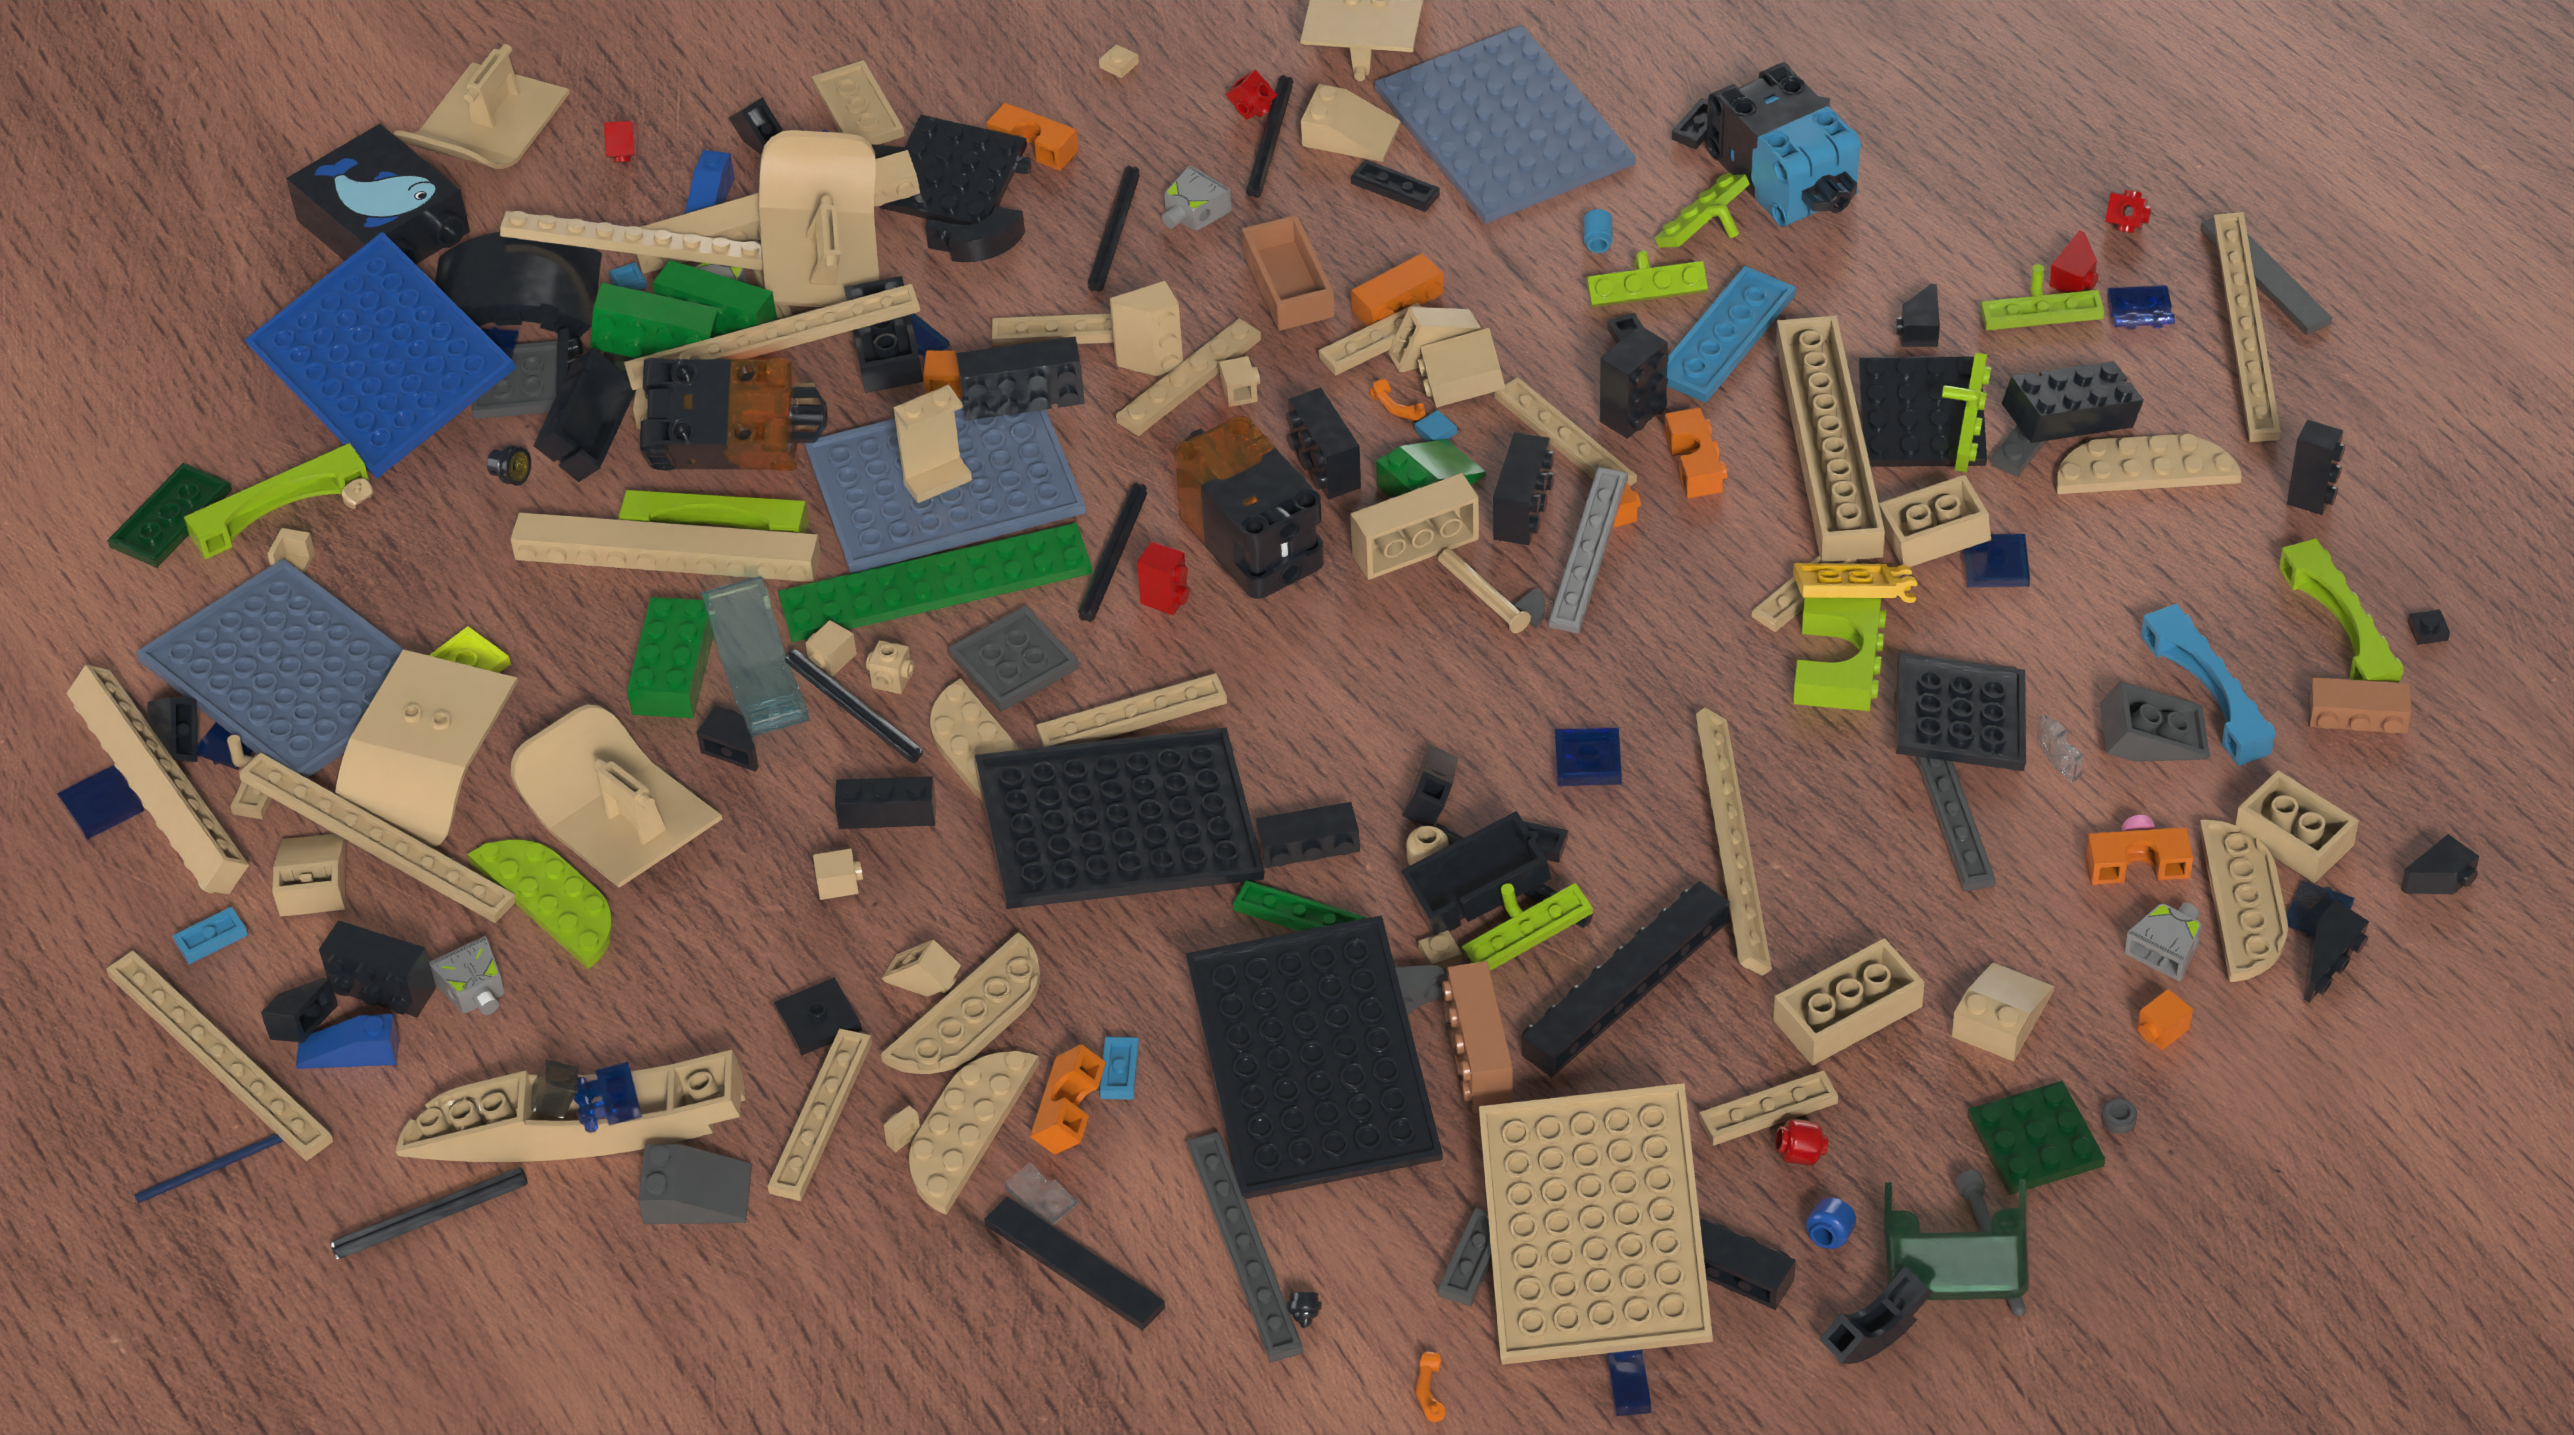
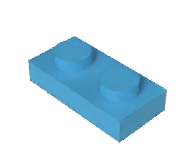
M230 907L172 936L175 945L189 965L248 936L246 927L234 909Z
M1105 1037L1103 1060L1106 1064L1100 1083L1101 1099L1134 1100L1139 1038Z

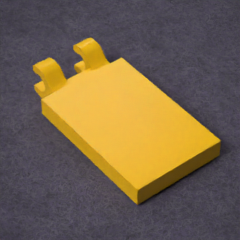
M1794 563L1793 576L1802 597L1896 598L1898 595L1904 602L1912 603L1916 601L1914 593H1905V591L1911 589V586H1917L1916 578L1912 576L1900 578L1902 575H1912V570L1907 565L1888 567L1887 564Z

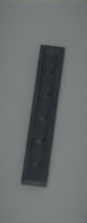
M1006 1197L984 1219L985 1226L1142 1331L1165 1309L1164 1300L1009 1197Z

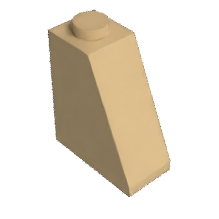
M1409 307L1388 354L1399 372L1410 371L1419 368L1417 360L1423 358L1420 346L1481 330V327L1470 309Z

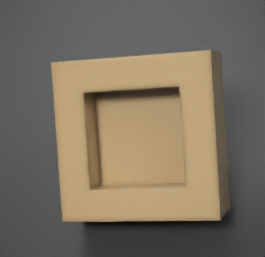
M1117 44L1099 59L1101 69L1120 78H1123L1139 63L1138 54Z
M1449 930L1418 941V949L1427 965H1437L1444 969L1462 962V953Z
M907 1106L899 1113L893 1114L883 1125L886 1144L895 1153L912 1141L920 1129L918 1113L910 1106Z

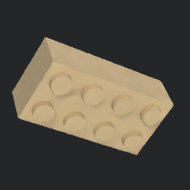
M1462 473L1350 513L1352 556L1368 580L1441 554L1446 548L1454 549L1479 540L1478 495Z
M1884 938L1776 995L1773 1021L1813 1066L1921 1008L1925 982Z

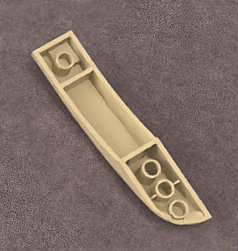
M733 1050L666 1066L607 1074L529 1075L525 1070L457 1087L432 1099L425 1104L426 1111L421 1113L416 1120L410 1119L400 1134L395 1152L401 1157L432 1160L533 1162L603 1156L645 1149V1144L675 1143L713 1134L714 1123L740 1117L741 1101L746 1100L743 1076Z

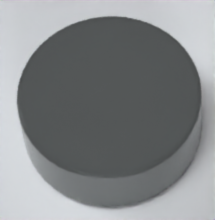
M2113 1099L2105 1104L2102 1122L2109 1131L2121 1134L2127 1133L2135 1127L2137 1109L2131 1102L2124 1099Z

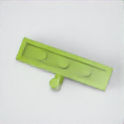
M1727 173L1720 176L1714 186L1699 194L1697 201L1682 209L1680 216L1663 226V231L1655 237L1658 247H1680L1714 216H1719L1729 238L1736 237L1739 231L1726 205L1750 185L1746 175Z
M1640 250L1637 253L1633 262V266L1639 270L1587 276L1586 279L1591 308L1705 293L1708 290L1703 261L1650 268L1648 253L1644 250Z
M2035 264L2032 267L2031 297L1981 301L1980 312L1986 331L2104 319L2105 310L2099 290L2044 295L2042 290L2044 266L2041 264Z
M1975 352L1969 389L1946 385L1943 387L1942 397L1966 401L1955 471L1967 472L1969 461L1975 462L1978 443H1972L1974 435L1980 436L1983 418L1977 417L1978 410H1984L1987 392H1981L1983 384L1989 385L1991 367L1986 366L1987 354Z
M1574 883L1523 912L1517 903L1513 885L1504 884L1501 887L1504 907L1511 919L1463 945L1462 950L1470 964L1487 961L1491 971L1593 914V908L1577 884Z

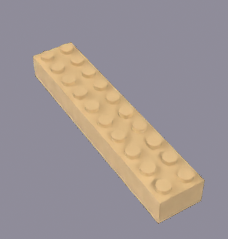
M1837 315L1777 320L1776 349L1821 563L1845 561L1849 558L1868 559L1883 557L1885 530Z

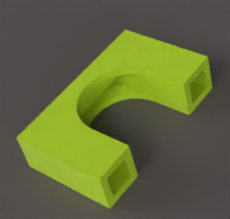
M1805 597L1802 634L1841 638L1852 643L1860 652L1849 660L1837 663L1797 660L1793 704L1870 711L1871 698L1878 699L1879 680H1873L1874 675H1880L1882 656H1876V651H1883L1884 633H1878L1879 628L1885 629L1887 610H1881V598Z

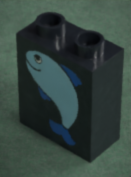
M381 124L376 125L286 178L297 221L344 261L383 232L416 265L439 250L456 245L464 235L470 232L461 189Z

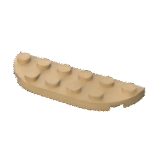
M2193 434L2094 439L2073 450L2063 460L2057 475L2056 491L2057 494L2237 484L2241 483L2242 473L2234 458L2223 448L2210 441L2198 438Z
M962 679L949 685L935 701L930 715L933 742L941 755L970 790L983 801L974 764L975 755L1021 749Z
M2200 820L2199 831L2229 982L2248 980L2262 974L2273 966L2281 956L2286 943L2288 922L2276 864L2272 854L2263 842L2258 838L2254 841L2240 832L2241 827L2222 821Z
M1019 932L1015 934L881 1053L882 1062L901 1072L933 1074L958 1068L976 1056L1030 1006L1037 994L1040 984V970L1037 954L1030 942Z
M1020 1051L990 1054L963 1067L948 1083L916 1134L909 1153V1167L912 1180L917 1188V1193L929 1206L945 1215L948 1214L1039 1066L1038 1055Z

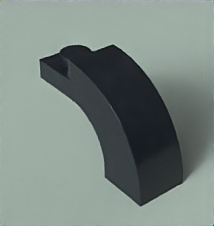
M995 206L993 212L986 219L975 224L957 225L929 219L926 225L928 248L951 252V260L955 262H977L999 256L1014 247L1025 233L1023 211Z
M1904 1266L1876 1300L1859 1312L1853 1314L1841 1313L1819 1340L1841 1363L1853 1364L1869 1359L1893 1344L1917 1321L1913 1315L1934 1291L1911 1268Z

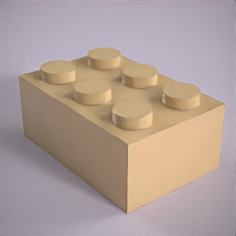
M1966 475L1879 503L1885 537L1901 565L1912 567L1991 540L1989 513Z
M2278 770L2238 807L2236 826L2241 827L2240 832L2254 841L2258 838L2263 842L2275 859L2313 883H2316L2354 846L2359 820Z

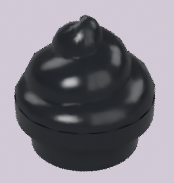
M1290 1293L1287 1310L1293 1315L1294 1320L1300 1323L1302 1328H1306L1311 1325L1312 1319L1316 1318L1319 1310L1322 1309V1302L1318 1300V1293Z

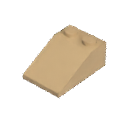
M1318 84L1301 119L1302 146L1384 162L1401 126V121L1347 89Z
M1992 963L1967 989L1957 1006L1953 1018L1952 1037L2014 1062L2054 992L2055 986Z

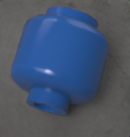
M1823 1198L1816 1203L1806 1221V1232L1810 1239L1822 1248H1840L1847 1242L1855 1228L1856 1214L1848 1203L1839 1198Z

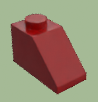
M634 121L604 122L606 157L614 158V163L631 162V157L638 156L639 124Z
M2079 230L2052 263L2050 287L2064 293L2088 291V289L2092 290L2098 281V273H2096L2097 259L2085 232Z

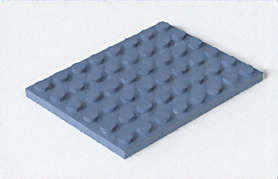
M1523 25L1374 81L1375 91L1485 224L1633 166L1636 162L1634 153Z
M964 408L954 411L960 458L971 471L972 481L920 503L916 502L904 485L895 418L820 437L815 443H804L805 452L849 573L862 572L1085 514V503L1047 411H1031L968 421L965 420Z
M281 559L136 651V655L141 664L187 699H196V707L232 735H238L241 742L256 754L262 753L303 777L308 778L344 754L349 738L403 648L285 559Z

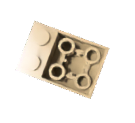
M337 834L281 839L273 866L272 888L280 917L345 910L346 839Z

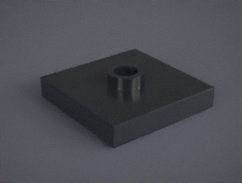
M835 977L774 1002L775 1010L801 1056L833 1043L839 1028L853 1032L862 1031L861 1023Z

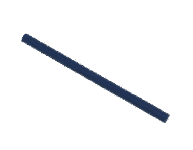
M274 1134L134 1194L139 1204L279 1144L284 1140L278 1134Z

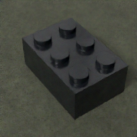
M1640 325L1601 357L1600 422L1627 439L1636 431L1642 430L1649 420L1655 415L1661 414L1667 406L1668 341Z
M1320 387L1289 398V412H1286V420L1290 427V433L1287 434V441L1291 450L1298 452L1304 470H1309L1312 474L1316 489H1321L1328 500L1360 489V446L1323 389Z
M1517 432L1513 433L1493 495V540L1530 545L1533 533L1538 534L1541 523L1539 513L1545 512L1548 495L1546 491H1551L1554 484V472H1550L1554 462V451H1550V438Z
M338 920L319 948L326 976L330 979L333 991L340 996H351L369 1005H379L391 1009L397 1014L418 1017L436 990L425 947Z

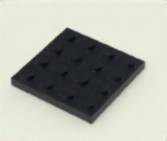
M920 115L903 150H908L917 174L920 194L885 203L880 206V209L957 225H970L983 221L993 212L995 206H999L1027 147L1026 138Z
M1974 356L1859 358L1861 422L1870 467L1956 466L1966 401L1944 398L1942 393L1944 385L1969 389ZM1978 410L1977 417L1983 418L1980 436L1974 435L1972 443H1978L1975 462L1969 461L1968 466H1986L1987 464L1984 410Z
M1899 652L1897 660L1896 754L2024 771L2026 765L2025 670Z

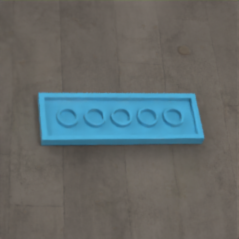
M1744 266L1668 356L1667 387L1707 403L1796 296V287Z

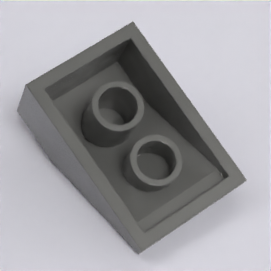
M2122 681L2100 702L2107 754L2134 762L2207 760L2210 757L2202 705Z
M645 1144L638 1198L644 1224L746 1223L752 1172L751 1163L681 1144Z

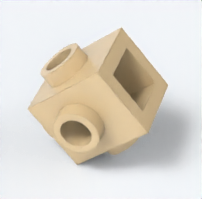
M879 640L874 652L869 653L866 661V669L870 671L872 688L902 694L914 670V661L910 659L909 646Z

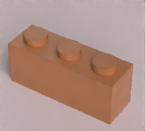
M2313 677L2309 696V727L2407 734L2411 717V684Z

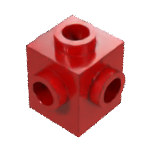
M1256 69L1240 77L1225 93L1236 110L1246 120L1255 115L1259 118L1265 115L1270 110V103L1277 96L1269 83L1264 80Z
M2124 190V195L2110 193L2105 222L2117 225V231L2134 233L2135 228L2142 229L2143 223H2149L2151 206H2147L2148 200L2141 198V192ZM2128 207H2133L2134 211L2131 216L2125 215V210Z

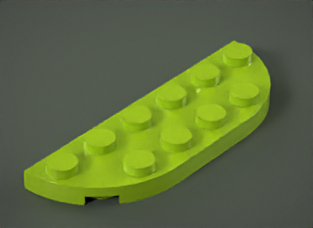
M514 839L485 843L467 854L469 862L488 880L515 894V904L585 968L590 969L604 955L611 942L610 935L613 926L609 905L601 892L555 851L537 842Z

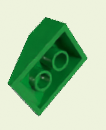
M1448 439L1399 446L1376 460L1377 486L1391 498L1460 473L1465 476L1470 485L1486 476L1485 470Z

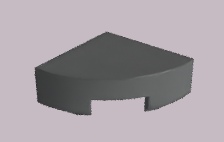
M1535 588L1515 603L1514 606L1519 611H1527L1531 616L1529 623L1537 628L1544 619L1545 600L1541 592Z

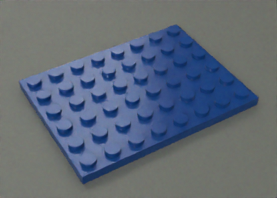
M383 232L244 340L248 347L343 445L351 444L364 462L366 469L376 479L517 368L514 362Z

